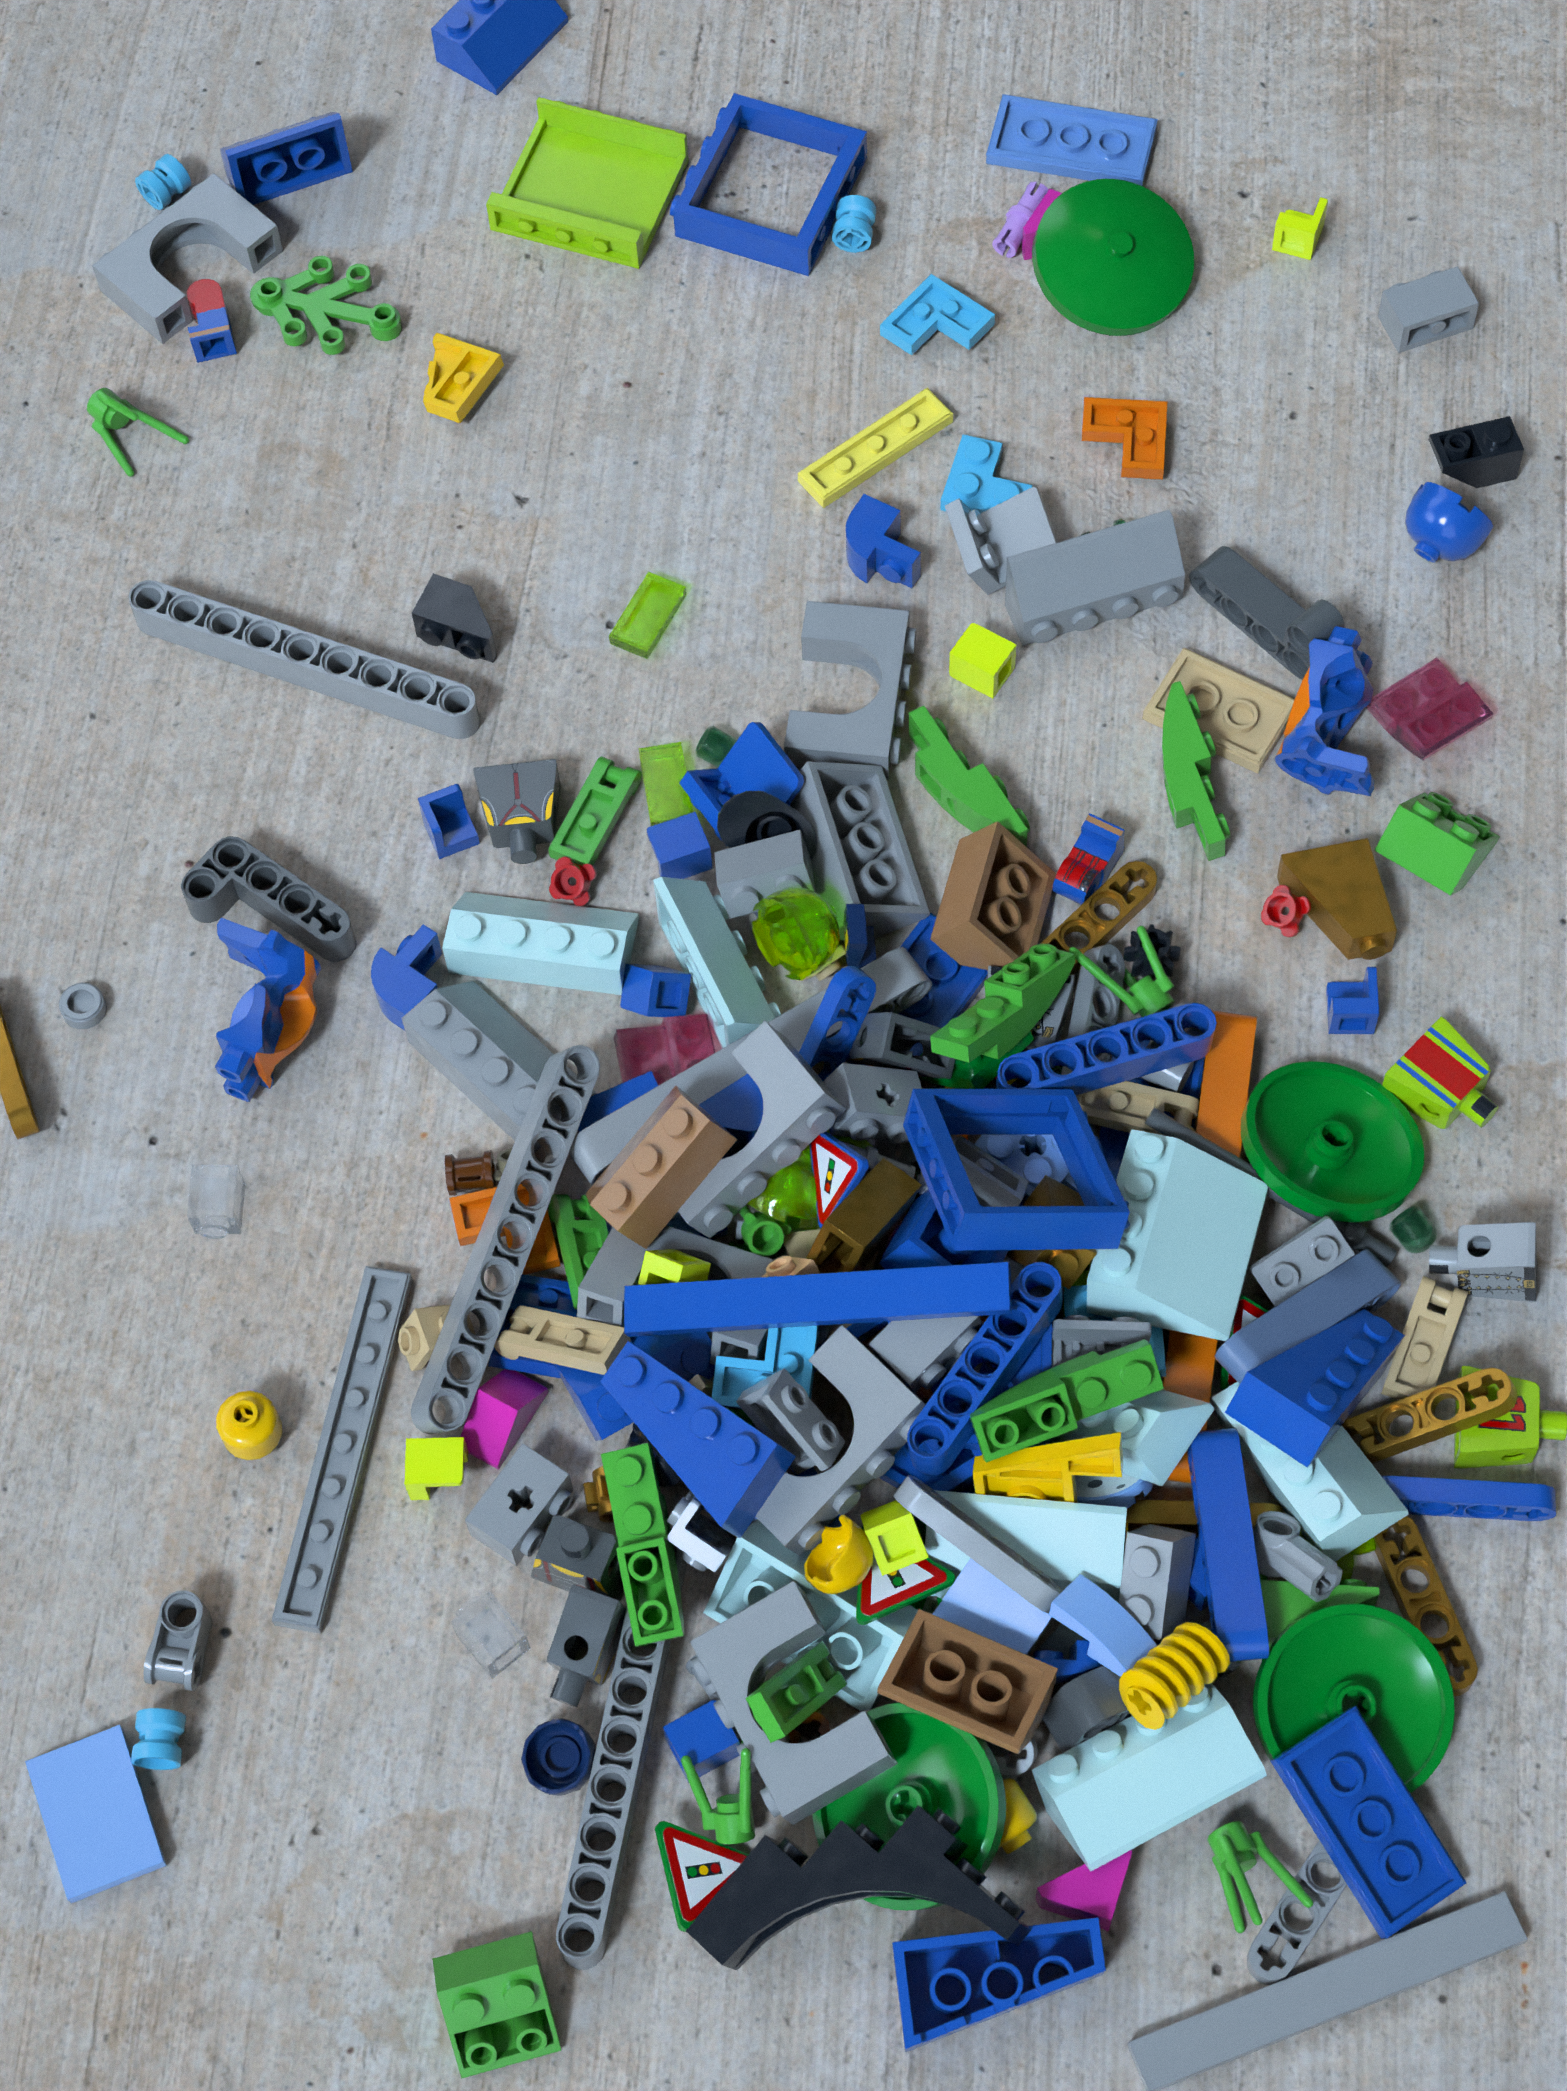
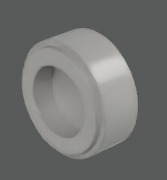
M77 983L68 987L62 993L59 1000V1009L65 1022L76 1029L92 1028L99 1024L106 1014V1001L101 991L90 983Z

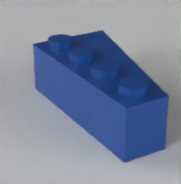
M1363 1309L1247 1371L1224 1413L1308 1468L1381 1377L1405 1335L1393 1328L1385 1319Z
M627 1341L600 1382L719 1526L736 1537L741 1538L796 1456Z
M1099 1917L1028 1926L1031 1931L1019 1946L1007 1941L993 1930L892 1942L905 2052L1102 1976L1106 1971Z

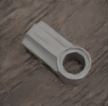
M1276 1511L1263 1512L1258 1515L1253 1535L1259 1574L1268 1577H1283L1315 1602L1327 1599L1333 1589L1340 1584L1343 1570L1337 1566L1335 1561L1299 1536L1301 1527L1294 1517Z

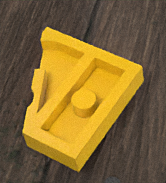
M436 333L432 342L435 348L434 359L429 361L427 373L429 382L425 386L423 403L427 412L461 423L502 369L504 363L499 353Z

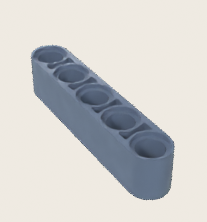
M1365 1249L1237 1331L1224 1342L1214 1357L1240 1384L1247 1371L1365 1309L1370 1313L1375 1312L1395 1295L1401 1286V1281L1369 1249Z

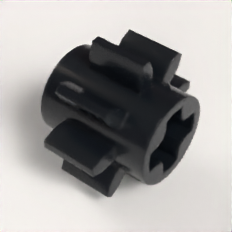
M1150 924L1146 931L1153 943L1165 974L1168 977H1172L1174 971L1173 962L1179 961L1181 947L1170 946L1173 935L1171 930L1165 933L1155 929L1154 925ZM1132 931L1130 937L1131 946L1124 948L1123 959L1126 962H1134L1131 971L1132 977L1140 975L1144 978L1150 975L1155 981L1156 976L1144 951L1139 935L1136 931Z

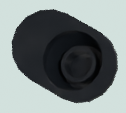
M745 791L734 795L723 805L718 814L717 830L722 842L729 848L801 830L810 858L812 859L815 854L817 838L813 826L793 807L764 791Z

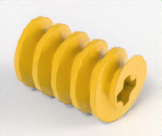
M1192 1622L1182 1623L1175 1628L1172 1634L1165 1636L1158 1646L1150 1649L1145 1657L1140 1658L1133 1668L1126 1670L1119 1679V1691L1122 1701L1130 1714L1145 1728L1153 1730L1162 1728L1165 1719L1173 1718L1177 1714L1178 1707H1184L1189 1704L1191 1695H1199L1205 1687L1204 1684L1214 1682L1218 1675L1217 1673L1227 1670L1230 1665L1229 1654L1219 1638L1206 1627Z

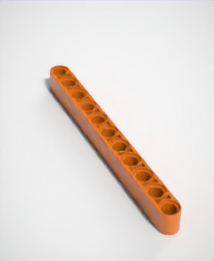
M1212 1010L1217 1024L1211 1049L1205 1056L1195 1132L1240 1158L1242 1146L1240 1125L1248 1097L1257 1016ZM1169 1330L1165 1360L1166 1377H1163V1390L1210 1403L1217 1340ZM1207 1421L1200 1431L1206 1430ZM1187 1451L1167 1480L1191 1484Z

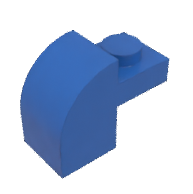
M863 494L849 514L846 522V558L850 569L865 583H868L874 573L878 572L892 583H901L913 588L921 577V552L897 541L901 535V510Z
M424 924L414 935H408L401 942L396 956L381 947L375 955L371 966V979L380 1009L392 1023L404 1031L402 1017L434 989L438 988L435 982L424 975L440 958L442 951L437 933Z

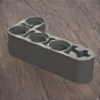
M1222 546L1218 548L1189 574L1192 587L1205 601L1299 679L1303 680L1310 667L1309 643L1314 638L1328 641L1335 626L1345 628L1342 615L1331 603L1320 599L1305 610L1229 547Z
M229 836L220 839L182 879L181 889L192 917L199 922L212 923L218 921L240 899L328 961L339 962L346 960L356 949L355 935L349 916L344 909L239 837ZM233 862H241L237 866L227 867ZM274 885L270 889L260 890L263 886ZM211 892L208 897L198 898L203 893ZM308 908L302 913H293L296 909Z
M1210 1620L1199 1624L1211 1631ZM1240 1661L1230 1662L1225 1672L1217 1673L1218 1675L1212 1684L1235 1671L1241 1664ZM1105 1666L1087 1672L1065 1684L1051 1699L1042 1719L1062 1753L1132 1716L1122 1701L1119 1691V1679L1121 1677Z

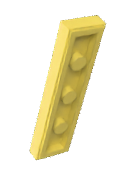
M927 387L798 472V482L822 508H825L953 423V413Z

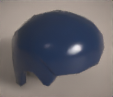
M557 1718L538 1725L526 1738L521 1757L529 1783L538 1790L555 1796H563L580 1790L590 1779L596 1745L589 1732L581 1725L570 1720Z

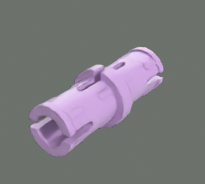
M1030 182L1017 205H1013L1008 210L1006 223L992 243L993 248L998 254L1003 256L1009 246L1010 249L1006 257L1011 258L1016 255L1017 249L1023 240V227L1049 190L1045 185L1040 183L1034 193L1037 182Z

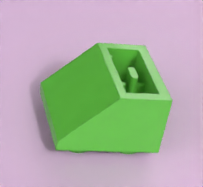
M1424 792L1398 805L1374 851L1451 896L1464 888L1496 845L1500 836L1490 831L1491 825L1484 819L1473 814H1468L1466 817L1452 809L1453 803L1448 798L1435 792H1430L1429 794Z
M532 1931L432 1959L436 1991L461 2079L562 2051Z

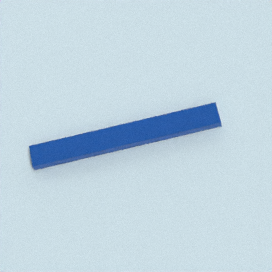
M1009 1262L624 1286V1333L628 1337L1012 1314L1011 1266Z

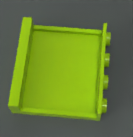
M538 97L536 101L538 120L502 194L491 192L486 203L490 230L639 269L689 162L687 135L671 129H662L642 124L636 120H627L603 114L597 110H588L568 105L561 101H552Z

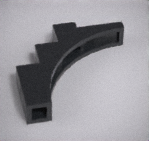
M918 1805L882 1850L880 1848L885 1843L884 1840L863 1822L855 1828L841 1820L805 1865L803 1863L809 1856L789 1838L785 1837L780 1843L764 1835L686 1932L721 1965L738 1970L766 1941L797 1920L835 1904L870 1897H912L948 1905L977 1918L1004 1939L1017 1946L1021 1944L1031 1929L1020 1920L1025 1911L1014 1900L1002 1891L997 1897H994L981 1885L987 1877L964 1857L956 1863V1860L968 1847L956 1835L962 1827L939 1807L932 1814Z

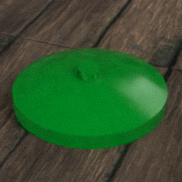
M1096 179L1069 188L1060 194L1047 208L1035 232L1032 262L1034 273L1042 292L1061 315L1079 327L1098 334L1127 336L1142 333L1158 326L1178 308L1192 281L1194 250L1184 222L1172 206L1159 195L1129 181Z
M1317 1061L1298 1062L1282 1066L1267 1074L1256 1085L1242 1113L1240 1125L1242 1144L1246 1156L1258 1176L1282 1199L1312 1215L1321 1218L1329 1216L1332 1220L1340 1222H1364L1383 1217L1395 1211L1407 1200L1422 1174L1425 1156L1424 1145L1418 1126L1407 1108L1380 1083L1351 1068Z
M1341 1604L1315 1610L1294 1621L1278 1635L1269 1647V1657L1262 1659L1254 1685L1253 1713L1255 1726L1269 1760L1271 1761L1347 1709L1356 1706L1409 1792L1415 1791L1433 1774L1440 1764L1448 1748L1454 1726L1455 1706L1453 1688L1448 1671L1436 1648L1418 1628L1406 1619L1386 1609L1371 1605Z
M902 1703L887 1704L867 1711L875 1720L898 1764L812 1814L818 1845L820 1846L842 1820L855 1828L863 1822L884 1840L885 1843L880 1848L882 1850L918 1805L932 1814L939 1807L962 1827L956 1835L968 1845L956 1860V1863L964 1857L984 1874L1000 1846L1006 1820V1795L1003 1778L998 1763L985 1740ZM870 1897L864 1899L871 1904L883 1908L904 1911L926 1910L943 1905L912 1897Z

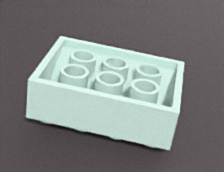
M1131 1129L1116 1179L1124 1200L1129 1202L1128 1209L1130 1214L1128 1221L1130 1225L1127 1229H1124L1118 1249H1096L1097 1254L1093 1258L1087 1278V1313L1111 1318L1132 1317L1139 1320V1322H1149L1154 1327L1226 1341L1231 1335L1269 1187L1263 1181L1178 1138Z

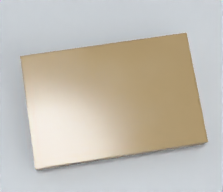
M1183 647L1143 710L1142 719L1163 729L1166 702L1171 685L1181 681L1185 694L1193 693L1201 714V718L1196 721L1201 733L1205 731L1210 733L1216 754L1258 774L1285 731L1295 699Z

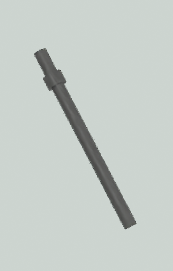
M1155 1107L1146 1118L1145 1124L1163 1135L1178 1138L1263 1181L1251 1164ZM1268 1189V1197L1313 1224L1321 1219V1217L1293 1206L1273 1190ZM1332 1220L1352 1251L1355 1249L1359 1251L1369 1249L1386 1267L1390 1265L1396 1255V1250L1365 1233L1367 1228L1358 1222Z

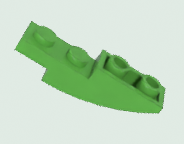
M1178 681L1171 685L1163 721L1162 759L1165 790L1176 829L1193 823L1207 859L1211 861L1225 856L1226 839L1231 838L1223 813L1215 814L1210 802L1215 800V794L1207 775L1211 774V757L1216 756V750L1210 733L1208 731L1201 733L1196 721L1201 718L1195 696L1193 693L1186 695L1181 681Z
M924 705L909 712V736L919 750L915 752V775L927 792L945 811L972 832H976L998 821L1027 847V833L1030 832L1029 822L1020 808L1014 809L1008 801V793L998 775L992 776L983 763L970 769V765L961 750L954 751L948 742L949 736L943 722L938 717L933 719Z
M1050 944L1032 946L1029 951L1013 962L1006 964L1000 971L984 981V999L979 1000L970 1009L950 1020L948 1024L930 1036L932 1052L968 1063L980 1055L1000 1059L1030 1032L1050 1007L1076 962L1075 954L1058 950Z
M1143 1339L1100 1356L1095 1351L1050 1368L988 1401L972 1412L970 1419L983 1460L989 1462L1078 1429L1076 1421L1164 1389L1151 1344Z
M646 1443L603 1453L601 1458L619 1545L616 1551L635 1646L639 1647L685 1636L677 1563L674 1545L666 1540L671 1532V1527L667 1522L669 1518L665 1496L660 1490L652 1446Z

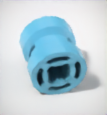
M164 154L155 163L154 169L151 171L145 170L135 178L136 187L140 194L157 210L165 208L171 203V198L175 193H183L192 183L183 165L169 154Z
M848 195L839 200L836 209L837 221L834 224L832 241L835 246L841 250L853 253L863 252L870 247L873 237L872 226L875 223L877 213L873 201L861 195Z
M162 1708L139 1710L136 1713L135 1729L139 1733L140 1741L132 1747L131 1763L137 1767L152 1770H173L179 1768L182 1760V1749L176 1743L179 1741V1736L185 1732L186 1715L175 1710Z

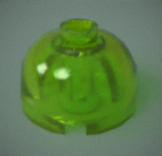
M786 887L770 894L755 904L753 911L758 910V919L752 922V931L757 945L766 960L773 967L781 964L786 970L790 971L784 975L791 980H803L832 960L840 942L839 923L835 909L822 896L808 888Z
M805 1148L794 1163L780 1169L767 1180L765 1190L747 1204L784 1223L787 1216L802 1218L798 1227L818 1230L820 1227L818 1225L816 1207V1183L812 1171L810 1149Z

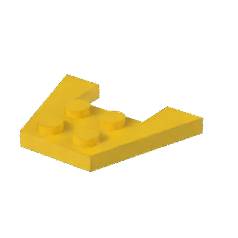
M1121 1432L1028 1447L989 1462H985L982 1455L975 1456L973 1465L975 1494L1077 1503L1075 1475L1122 1477L1123 1450ZM1126 1523V1537L1127 1532H1129L1128 1523Z

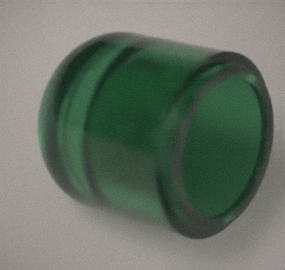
M709 726L695 749L696 756L719 767L737 740L715 726Z
M1419 1206L1407 1208L1396 1216L1389 1225V1230L1404 1249L1413 1254L1428 1250L1437 1238L1435 1226Z

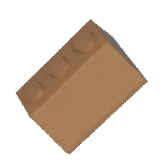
M998 821L959 839L930 939L962 966L988 970V966L1003 967L1029 951L1032 946L1038 944L1056 873Z
M675 1085L587 1191L588 1202L618 1232L647 1249L737 1139Z
M918 1609L878 1686L877 1693L1019 1754L1033 1739L1051 1701L1058 1668Z

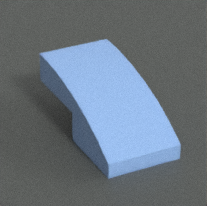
M1081 1574L1051 1603L1049 1615L1088 1640L1090 1643L1087 1655L1120 1677L1126 1670L1133 1668L1140 1658L1145 1657L1150 1649L1157 1646L1143 1627L1116 1600Z

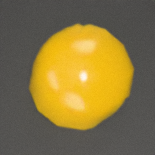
M840 1515L839 1517L842 1526L837 1528L824 1527L825 1529L821 1534L822 1542L811 1551L804 1564L805 1579L814 1588L826 1594L842 1593L861 1584L873 1565V1550L865 1531L846 1515Z

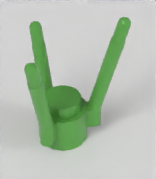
M108 388L97 390L92 394L87 403V411L95 419L91 427L101 435L119 465L129 477L134 475V470L110 434L109 429H121L127 424L129 418L133 421L139 419L183 444L189 443L187 436L137 409L126 399H121Z
M1139 926L1137 933L1156 980L1154 981L1148 975L1137 982L1125 967L1124 982L1130 988L1128 992L1076 947L1069 949L1070 953L1075 954V959L1120 998L1133 1015L1139 1013L1141 1017L1168 1010L1175 1003V1000L1168 993L1174 988V984L1165 974L1144 926Z
M781 1192L779 1194L777 1221L771 1214L766 1212L752 1213L748 1206L745 1205L739 1211L744 1219L741 1226V1234L745 1243L731 1241L728 1245L760 1256L775 1254L784 1242V1235L791 1233V1227L788 1224L787 1193Z
M744 1748L741 1751L740 1794H728L717 1798V1807L714 1809L711 1808L691 1758L684 1755L681 1758V1762L701 1811L703 1830L715 1829L716 1842L720 1844H740L754 1839L756 1835L751 1803V1751L748 1748Z
M1235 1821L1219 1827L1208 1836L1207 1841L1214 1853L1212 1861L1219 1873L1236 1932L1243 1933L1245 1925L1231 1876L1234 1877L1253 1923L1261 1925L1263 1922L1258 1905L1244 1874L1256 1865L1255 1854L1260 1855L1306 1908L1313 1906L1311 1897L1266 1846L1259 1831L1249 1834L1243 1822Z

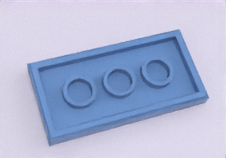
M1002 94L986 153V164L1088 181L1118 179L1143 186L1158 119Z

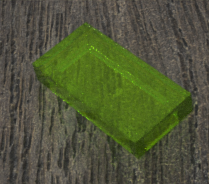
M648 571L609 635L610 644L648 659L686 597V587Z
M681 742L638 748L651 826L692 813L693 808L690 797L679 784L686 774Z

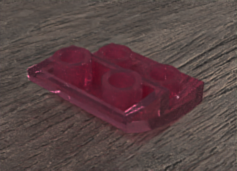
M1438 658L1433 659L1373 696L1371 703L1365 707L1397 742L1421 760L1427 759L1493 717V712L1470 684L1465 682L1459 685Z
M707 1014L664 1017L660 1026L616 1029L614 1035L622 1083L652 1071L659 1086L715 1053Z

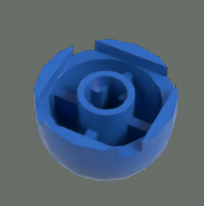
M1425 482L1424 485L1421 484L1409 504L1405 518L1407 532L1410 538L1417 544L1414 551L1432 563H1435L1438 558L1446 561H1459L1473 555L1484 543L1494 526L1491 520L1476 506L1470 512L1468 508L1461 504L1462 496L1432 482Z

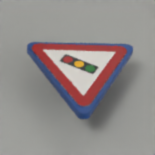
M828 1132L819 1134L809 1144L818 1225L820 1228H822L828 1216L863 1180V1176L869 1167L868 1160Z

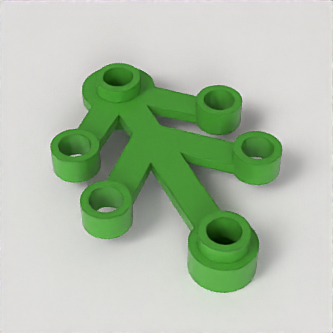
M316 256L310 260L308 270L285 280L276 277L261 279L253 285L250 291L253 306L263 315L274 316L281 328L283 340L289 346L302 345L307 339V332L304 322L298 318H293L288 308L301 310L305 313L319 336L323 352L329 355H336L342 352L345 348V340L342 330L332 326L326 316L369 325L371 335L380 341L393 340L402 331L400 314L390 304L381 303L372 309L335 301L355 291L363 292L370 288L372 285L371 273L364 264L350 266L347 269L346 278L308 295L298 293V291L315 283H327L334 277L331 259L326 256ZM319 268H326V270L321 272L316 271ZM358 276H364V278L360 280L354 279ZM293 330H298V331H299V332L296 333V334H288L289 332H291V331H293ZM330 339H338L333 343L327 342Z

